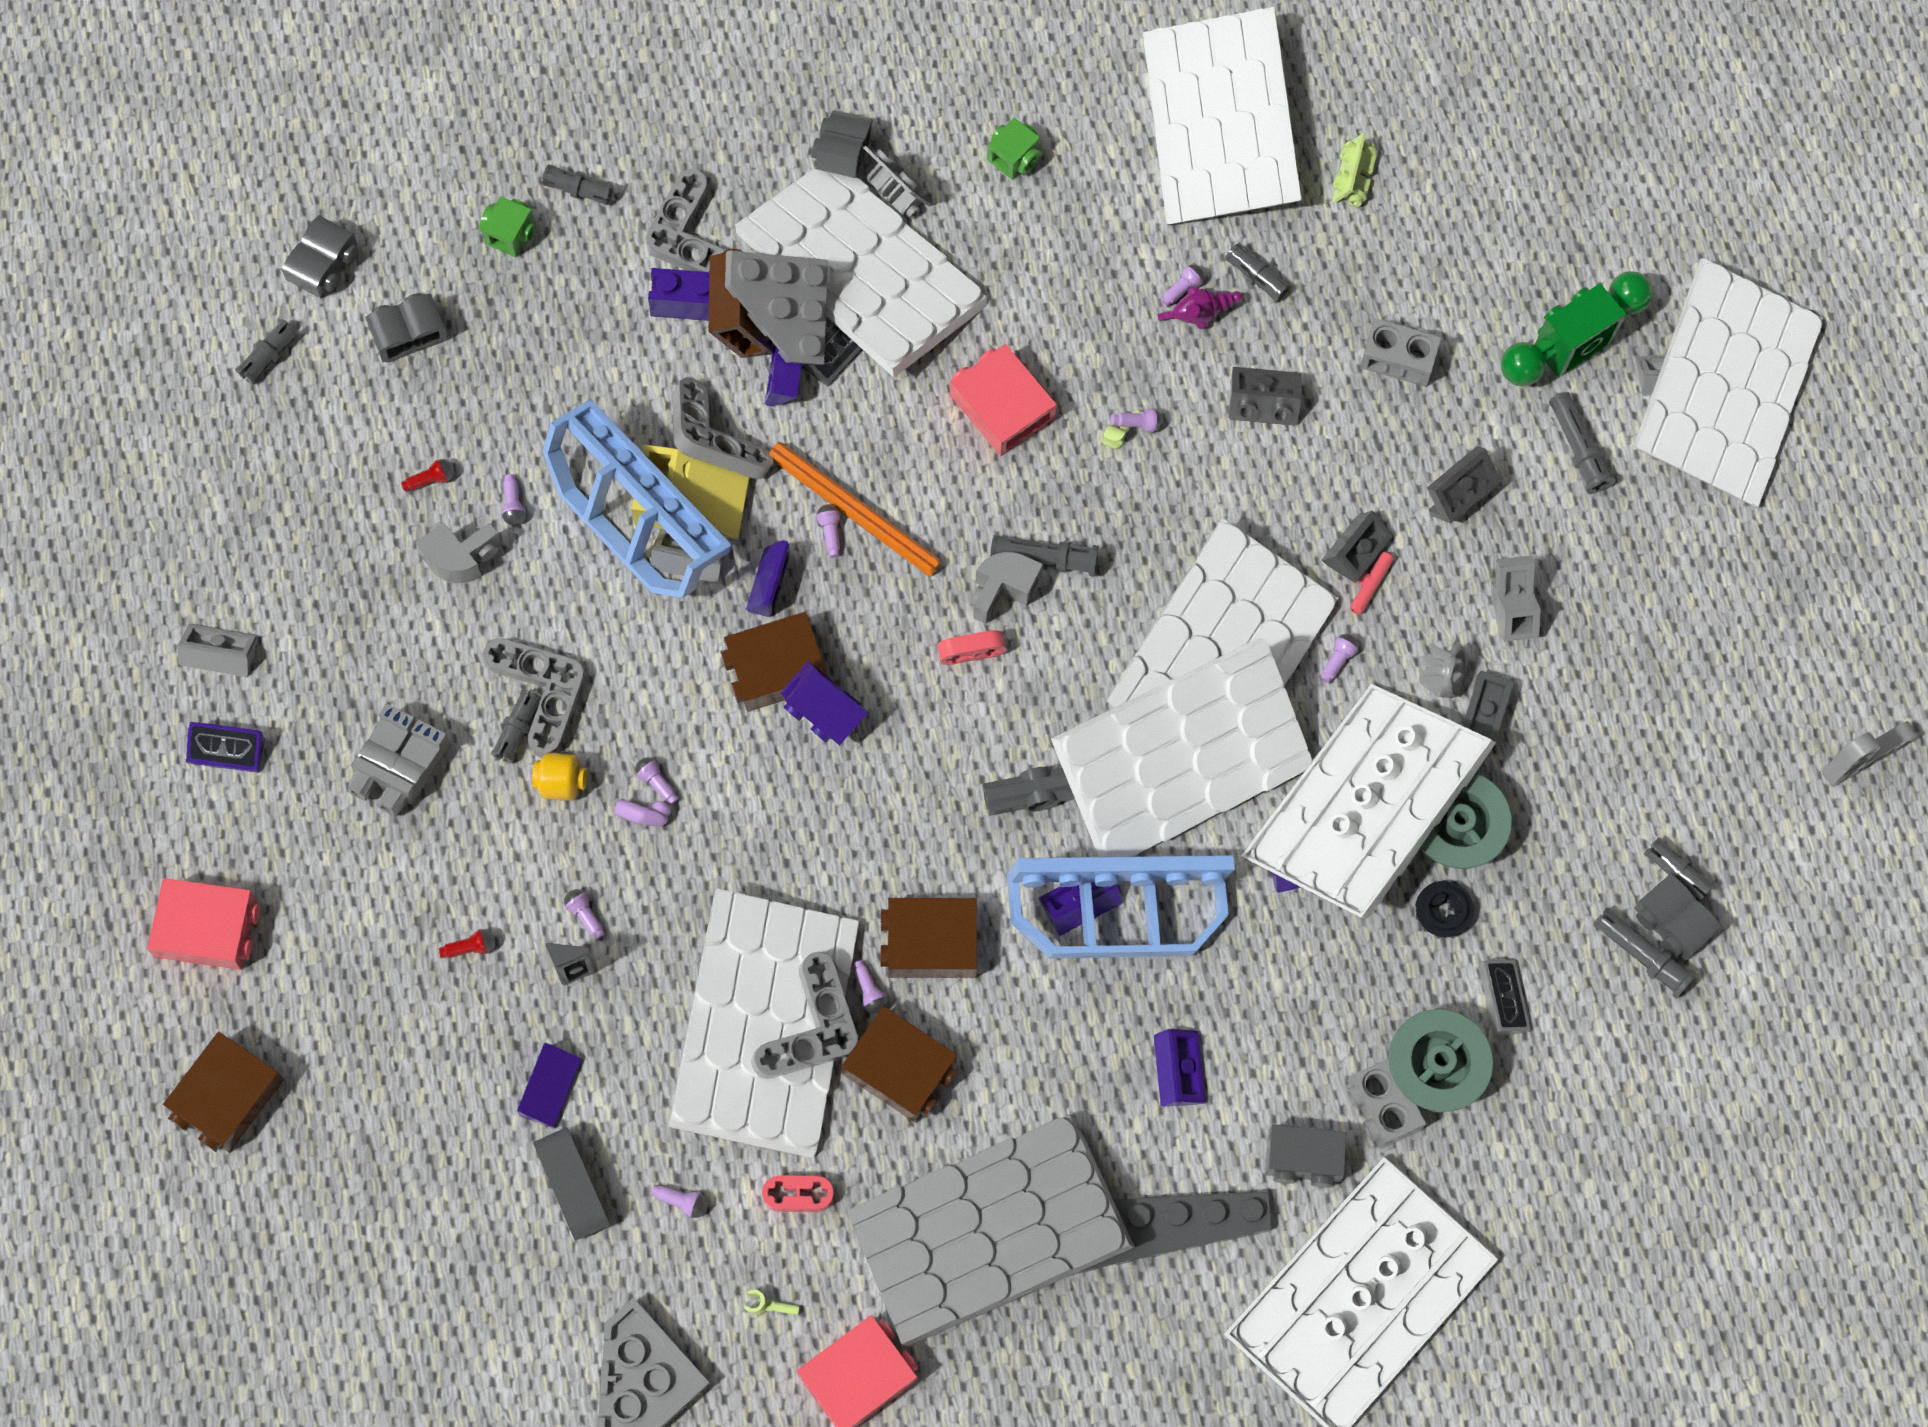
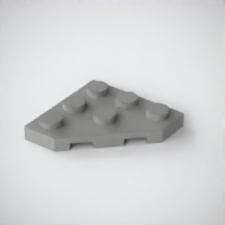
M727 251L725 288L733 298H737L749 312L747 315L763 335L768 336L779 349L778 353L785 362L824 365L828 260Z
M634 1297L604 1323V1347L597 1427H664L710 1385L708 1380Z

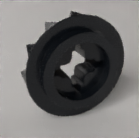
M1438 881L1429 884L1420 892L1415 903L1416 920L1420 922L1424 932L1435 935L1437 939L1443 937H1451L1453 939L1466 931L1473 919L1474 907L1469 894L1461 886L1452 882ZM1445 897H1447L1448 910L1453 911L1455 914H1448L1443 923H1440V913L1435 911L1433 907H1439L1445 900Z

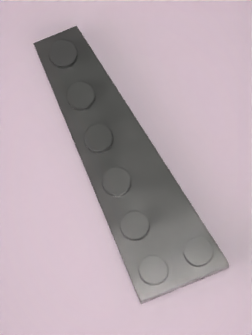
M1268 1192L1113 1199L1135 1248L1075 1274L1107 1266L1125 1264L1143 1258L1161 1256L1184 1249L1206 1246L1211 1243L1271 1231Z

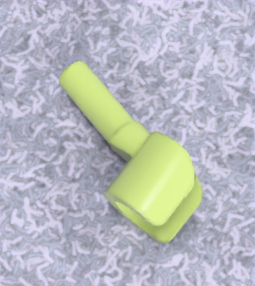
M1135 410L1133 413H1140V411ZM1108 424L1103 435L1102 444L1119 449L1126 433L1131 427L1117 428Z
M758 1290L747 1292L749 1296L761 1298V1303L757 1308L744 1307L755 1316L762 1315L766 1311L798 1315L799 1306L769 1300Z

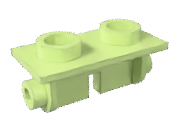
M1364 132L1352 141L1346 142L1341 150L1340 159H1342V164L1333 182L1335 192L1332 202L1334 203L1342 198H1346L1351 206L1359 207L1362 202L1366 201L1370 179L1360 175V173L1367 176L1372 174L1378 152L1375 149L1376 145L1374 143L1364 142L1366 137Z

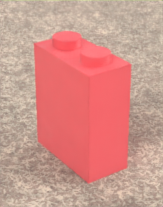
M1006 343L997 350L992 348L986 351L980 357L978 363L969 369L968 367L960 369L950 381V396L1000 456L1055 419L1057 404Z
M163 878L147 950L154 958L242 970L243 961L249 960L251 956L252 938H249L251 924L256 925L258 922L260 903H256L257 899L250 890Z
M870 1315L797 1370V1375L835 1427L859 1426L917 1382V1376L914 1372L918 1369V1366L906 1350L899 1353L891 1341L896 1337L883 1319L876 1322L873 1316Z

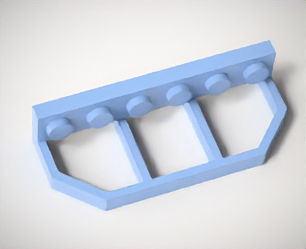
M591 399L551 422L542 452L558 494L563 501L651 593L683 598L694 591L702 570L729 553L732 545ZM566 428L604 466V468L597 472L589 500L575 486L561 448ZM613 477L646 510L645 513L640 515L631 544L601 513ZM655 520L694 560L687 566L682 581L663 578L643 557Z
M1234 855L1018 858L1007 873L1010 921L1018 931L1049 959L1192 956L1229 915L1225 879L1235 870ZM1189 880H1202L1204 885H1213L1216 918L1192 944L1161 945L1155 881H1166L1167 885L1177 886L1187 884ZM1117 881H1131L1133 886H1143L1148 945L1096 946L1091 882H1095V885L1100 887L1115 885ZM1045 882H1059L1061 887H1075L1079 885L1084 946L1057 947L1021 915L1019 883H1023V886L1028 888L1044 886Z

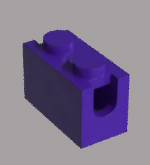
M651 268L652 291L648 293L650 316L709 321V272Z
M809 660L780 692L785 698L786 704L784 708L799 721L803 717L813 724L810 729L826 743L831 738L840 746L868 714L858 700Z

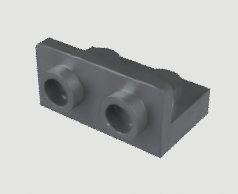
M1243 367L1232 368L1231 399L1228 412L1230 420L1297 425L1301 405V373Z
M1476 446L1427 487L1434 502V505L1429 508L1431 516L1452 523L1454 520L1461 518L1466 510L1478 500L1486 497L1491 489L1501 482L1486 448Z

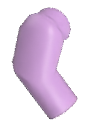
M620 799L614 810L615 815L636 824L656 827L665 825L668 822L667 817L671 814L670 806L661 801H656L652 805V809H648L625 799Z

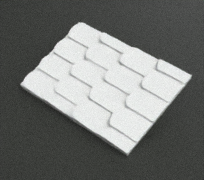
M1275 7L1256 9L1249 12L1225 15L1218 18L1143 32L1167 225L1302 201Z
M813 168L799 178L796 183H792L774 196L772 200L767 201L750 213L748 217L735 224L737 235L757 253L828 260L826 316L893 378L987 305V296L981 292L977 284L949 263L943 253L905 224L898 213L870 192L869 186L857 177H847Z
M1701 258L1633 447L1749 505L1759 507L1776 462L1775 457L1789 423L1791 410L1809 366L1808 361L1822 327L1821 322L1823 318L1810 310L1786 300L1780 295L1756 285L1748 279L1732 273L1718 264Z
M1221 518L1106 699V702L1113 707H1117L1258 638L1267 639L1272 652L1271 655L1274 657L1284 687L1334 608L1338 597L1230 522Z
M1258 638L1051 738L1099 857H1133L1161 841L1165 842L1219 812H1225L1263 791H1269L1306 771L1313 760L1310 752L1307 750V744L1298 720L1295 718L1296 715L1287 691L1283 687L1284 684L1274 657L1271 655L1272 652L1267 639Z
M1371 684L1241 857L1366 920L1376 910L1397 877L1403 874L1434 826L1440 823L1462 788L1468 785L1496 742Z
M717 888L713 898L668 1127L805 1157L815 1156L821 1134L833 1061L779 1077L765 1079L754 1072L751 1059L754 1052L767 1042L816 1029L799 976L800 964L809 954L823 952L832 958L844 995H846L859 921L844 917L839 918L836 915L810 909L805 910L801 907L775 901L770 902L766 899L745 894H735L732 891ZM813 961V965L808 971L810 974H816L820 982L817 988H813L814 992L816 993L824 987H832L830 982L823 986L821 974L825 971V967L818 966L816 961ZM824 995L819 998L818 1005L824 1014L832 1015L837 1012L838 1005L832 996ZM835 1031V1036L831 1040L822 1042L823 1056L827 1055L824 1051L827 1046L837 1043L838 1031ZM799 1041L795 1045V1053L802 1060H810L814 1056V1048L808 1041ZM786 1045L782 1046L785 1052L778 1056L771 1057L768 1051H766L765 1057L760 1060L761 1064L769 1065L770 1069L774 1070L773 1065L776 1062L787 1058ZM788 1060L787 1065H788V1066H791L792 1064H791L790 1061Z
M1384 1156L1224 1335L1322 1426L1351 1427L1496 1263L1499 1257L1427 1194L1406 1173L1398 1168L1387 1156Z

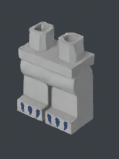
M386 703L379 714L380 720L351 764L354 774L351 777L348 790L351 795L364 801L367 800L374 787L383 790L384 792L377 805L384 812L396 816L406 803L413 805L417 794L422 790L450 747L447 733L419 719L416 722L413 716Z

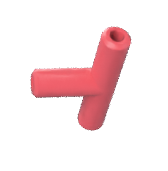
M1382 552L1371 572H1365L1360 580L1356 582L1362 585L1350 606L1353 613L1359 615L1365 610L1394 560L1390 553Z

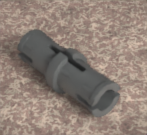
M550 164L546 166L542 177L543 186L570 193V197L576 199L580 196L608 205L613 193L614 185L611 183L592 179L585 176V173L581 171L574 173Z
M1241 243L1235 244L1225 257L1226 261L1230 262L1247 277V282L1251 285L1256 284L1276 303L1287 294L1291 287L1269 268V264L1264 259L1260 261L1243 247Z
M281 319L279 324L263 341L258 340L254 344L255 349L235 368L238 375L243 379L247 377L246 381L253 384L271 362L275 364L280 359L279 354L298 336V331L291 324L287 327L288 322Z
M524 689L520 691V696L510 716H506L502 723L504 729L494 749L491 751V755L496 759L500 760L503 755L504 762H513V757L523 736H528L529 724L539 706L541 697L537 694L532 693L530 698V691Z
M1660 837L1650 845L1651 848L1645 851L1644 855L1646 857H1649L1668 875L1672 874L1699 903L1714 888L1715 885L1713 883H1710L1690 865L1692 861L1687 857L1681 858Z

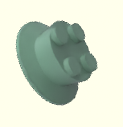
M1475 773L1468 785L1462 788L1440 823L1434 826L1421 845V850L1434 861L1451 868L1470 869L1490 862L1505 847L1511 832L1512 817L1505 796L1490 780Z
M1433 1009L1410 1017L1399 1027L1389 1049V1068L1396 1086L1411 1102L1430 1111L1452 1112L1469 1106L1483 1094L1492 1076L1493 1055L1486 1036L1474 1022L1457 1012Z

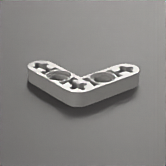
M687 169L677 177L647 232L646 241L648 251L658 259L684 270L709 272L710 262L708 261V256L723 253L725 249L686 233L708 191L706 177L699 170ZM693 181H697L698 188L693 187L688 195L689 201L684 198L687 193L686 184L691 185ZM676 207L686 211V216L678 221L668 217V212ZM663 236H667L669 244L663 243L660 247L656 246L655 238L661 240ZM673 246L677 247L676 254H674ZM689 248H696L702 252L701 258L693 262L684 259L683 254Z
M682 378L672 394L674 443L677 449L689 457L754 479L764 478L774 461L769 452L759 445L710 429L707 389L696 379Z
M497 638L487 643L483 652L486 666L490 671L545 687L529 731L528 742L531 751L540 758L546 753H558L563 744L584 684L585 676L581 664L573 658L507 639ZM501 649H505L507 657L516 660L517 653H521L517 661V669H513L514 663L512 660L501 659L500 663H495L492 653L498 654ZM539 658L544 662L542 671L537 674L527 673L524 670V665L529 659ZM551 663H555L554 668L557 672L566 673L568 668L573 669L576 679L570 678L568 683H563L562 676L551 672V679H547L550 674ZM554 700L563 701L567 705L564 714L558 717L549 715L546 710L550 702ZM542 720L552 725L550 737L554 742L553 744L547 743L545 748H540L539 741L536 740L537 737L543 738L547 730L546 723H541Z
M1908 721L1877 738H1874L1870 732H1867L1847 744L1826 766L1822 773L1829 784L1835 787L1904 748L1918 738V735Z
M813 952L809 954L799 967V976L816 1029L761 1045L754 1052L751 1059L752 1068L758 1076L771 1079L837 1060L850 1054L858 1041L857 1033L832 958L826 953ZM813 961H816L818 966L825 967V971L821 974L823 986L830 982L832 987H824L818 992H814L813 988H817L820 982L816 974H810L808 971L813 965ZM824 995L832 996L838 1005L837 1012L832 1015L824 1014L818 1005L819 998ZM835 1031H838L840 1036L848 1038V1041L843 1045V1049L838 1044L827 1046L824 1049L827 1055L823 1056L822 1042L831 1040L835 1036ZM808 1041L812 1044L814 1048L812 1059L802 1060L797 1057L795 1053L797 1042ZM786 1045L787 1058L776 1062L773 1065L774 1070H771L769 1065L761 1064L760 1060L765 1057L766 1051H768L771 1057L778 1056L785 1052L782 1046ZM788 1060H789L790 1063L792 1064L791 1066H788V1065H787Z

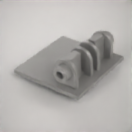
M867 146L864 147L878 162L877 165H869L864 173L867 175V181L883 197L889 194L887 201L893 203L892 205L903 217L908 216L910 219L916 217L920 212L918 206L922 202L927 206L931 205L923 197L927 191L915 179H911L903 172L904 168L890 155L888 156L880 148L877 152H874Z

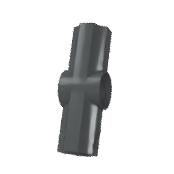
M1035 767L1023 771L1018 777L983 783L982 785L989 816L1021 809L1037 812L1053 808L1058 802L1075 799L1063 768L1051 770L1049 767Z

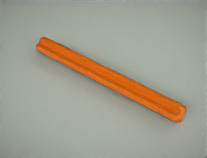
M778 442L770 450L769 454L773 457V462L831 505L836 506L838 510L927 576H932L938 570L941 560L788 446Z

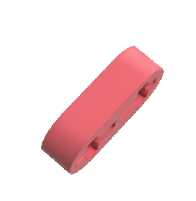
M999 630L952 637L941 641L937 645L940 662L943 665H954L997 657L1007 650L1003 632Z
M773 1176L766 1181L762 1190L764 1203L769 1209L776 1212H822L830 1207L834 1198L833 1186L826 1178L821 1176ZM778 1184L783 1185L784 1191L796 1192V1196L783 1197L782 1203H776L775 1198L768 1196L769 1191H775ZM814 1185H821V1190L828 1192V1195L821 1197L820 1203L815 1204L812 1197L800 1196V1192H811Z

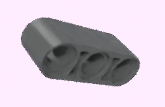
M568 1127L534 1141L533 1144L574 1240L577 1241L610 1226Z

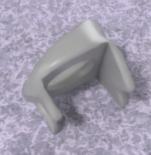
M1432 644L1430 646L1431 653L1423 656L1426 668L1419 676V682L1439 698H1455L1460 695L1466 676V650L1458 644H1453L1450 651Z

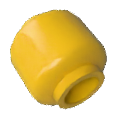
M546 753L540 761L534 763L532 786L533 789L538 790L542 798L573 801L580 789H586L588 771L587 768H581V762L576 755Z

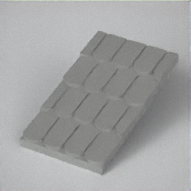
M1072 1115L1054 1119L1016 1138L1011 1137L952 1166H945L903 1187L898 1186L847 1210L876 1284L882 1294L883 1301L896 1328L895 1330L900 1342L905 1346L912 1345L1135 1248L1076 1117Z

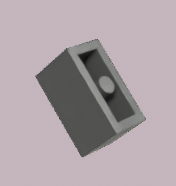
M1272 1124L1268 1130L1265 1175L1274 1176L1273 1181L1277 1183L1294 1184L1296 1179L1311 1180V1185L1315 1187H1333L1334 1183H1339L1344 1177L1347 1132Z

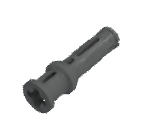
M1562 392L1553 396L1549 404L1575 455L1573 457V464L1576 469H1580L1585 479L1586 492L1594 494L1608 489L1615 483L1616 479L1613 474L1607 471L1602 460L1604 456L1602 450L1593 445L1573 404L1570 393Z
M993 535L990 556L1002 552H1014L1042 564L1056 566V570H1059V572L1065 573L1068 569L1088 572L1089 576L1094 577L1099 545H1093L1092 548L1070 545V542L1065 540L1060 542V544H1049Z
M1607 907L1603 914L1594 922L1593 926L1597 927L1647 968L1646 973H1648V976L1651 979L1657 978L1673 991L1672 996L1677 999L1694 980L1697 973L1694 970L1689 972L1672 958L1673 953L1669 950L1666 951L1664 949L1661 952Z

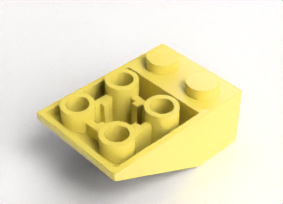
M643 444V454L725 538L739 540L750 477L689 457L678 449ZM633 497L631 511L634 525H637L640 515L645 513L646 510ZM655 520L653 528L663 529Z

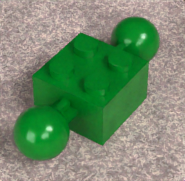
M1627 271L1613 279L1609 291L1601 283L1590 290L1587 287L1581 289L1571 298L1569 304L1564 307L1557 305L1544 316L1545 322L1537 332L1538 338L1535 344L1518 342L1505 350L1500 363L1503 376L1513 385L1529 386L1541 378L1545 370V362L1558 378L1568 373L1610 345L1626 315H1636L1648 308L1653 298L1651 282L1645 275L1639 272Z

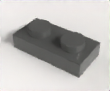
M1480 671L1462 726L1496 742L1514 681Z

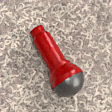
M438 459L432 463L429 469L406 478L405 481L401 482V485L406 492L408 490L413 491L432 482L446 483L453 477L454 469L448 460Z
M478 929L470 935V938L445 944L444 947L438 948L441 959L445 957L452 958L471 952L488 954L495 946V937L487 929Z

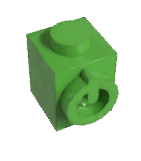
M1014 117L1006 126H999L993 133L987 148V160L1012 180L1019 173L1025 176L1036 166L1044 152L1039 148L1040 137L1032 126L1026 123L1022 124Z
M500 196L497 203L489 204L484 210L479 230L483 233L486 245L516 257L524 242L529 243L532 240L536 224H534L532 211L527 204L518 199L509 200Z

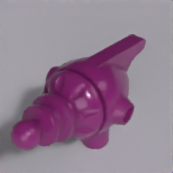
M1198 286L1188 289V295L1173 310L1157 314L1158 320L1176 318L1186 323L1195 324L1198 329L1208 327V322L1217 317L1220 309L1226 311L1227 306L1229 308L1233 307V302H1241L1243 295L1239 291L1233 292L1232 295L1229 291H1225V294L1222 291H1218L1217 295H1215L1210 290L1199 289Z

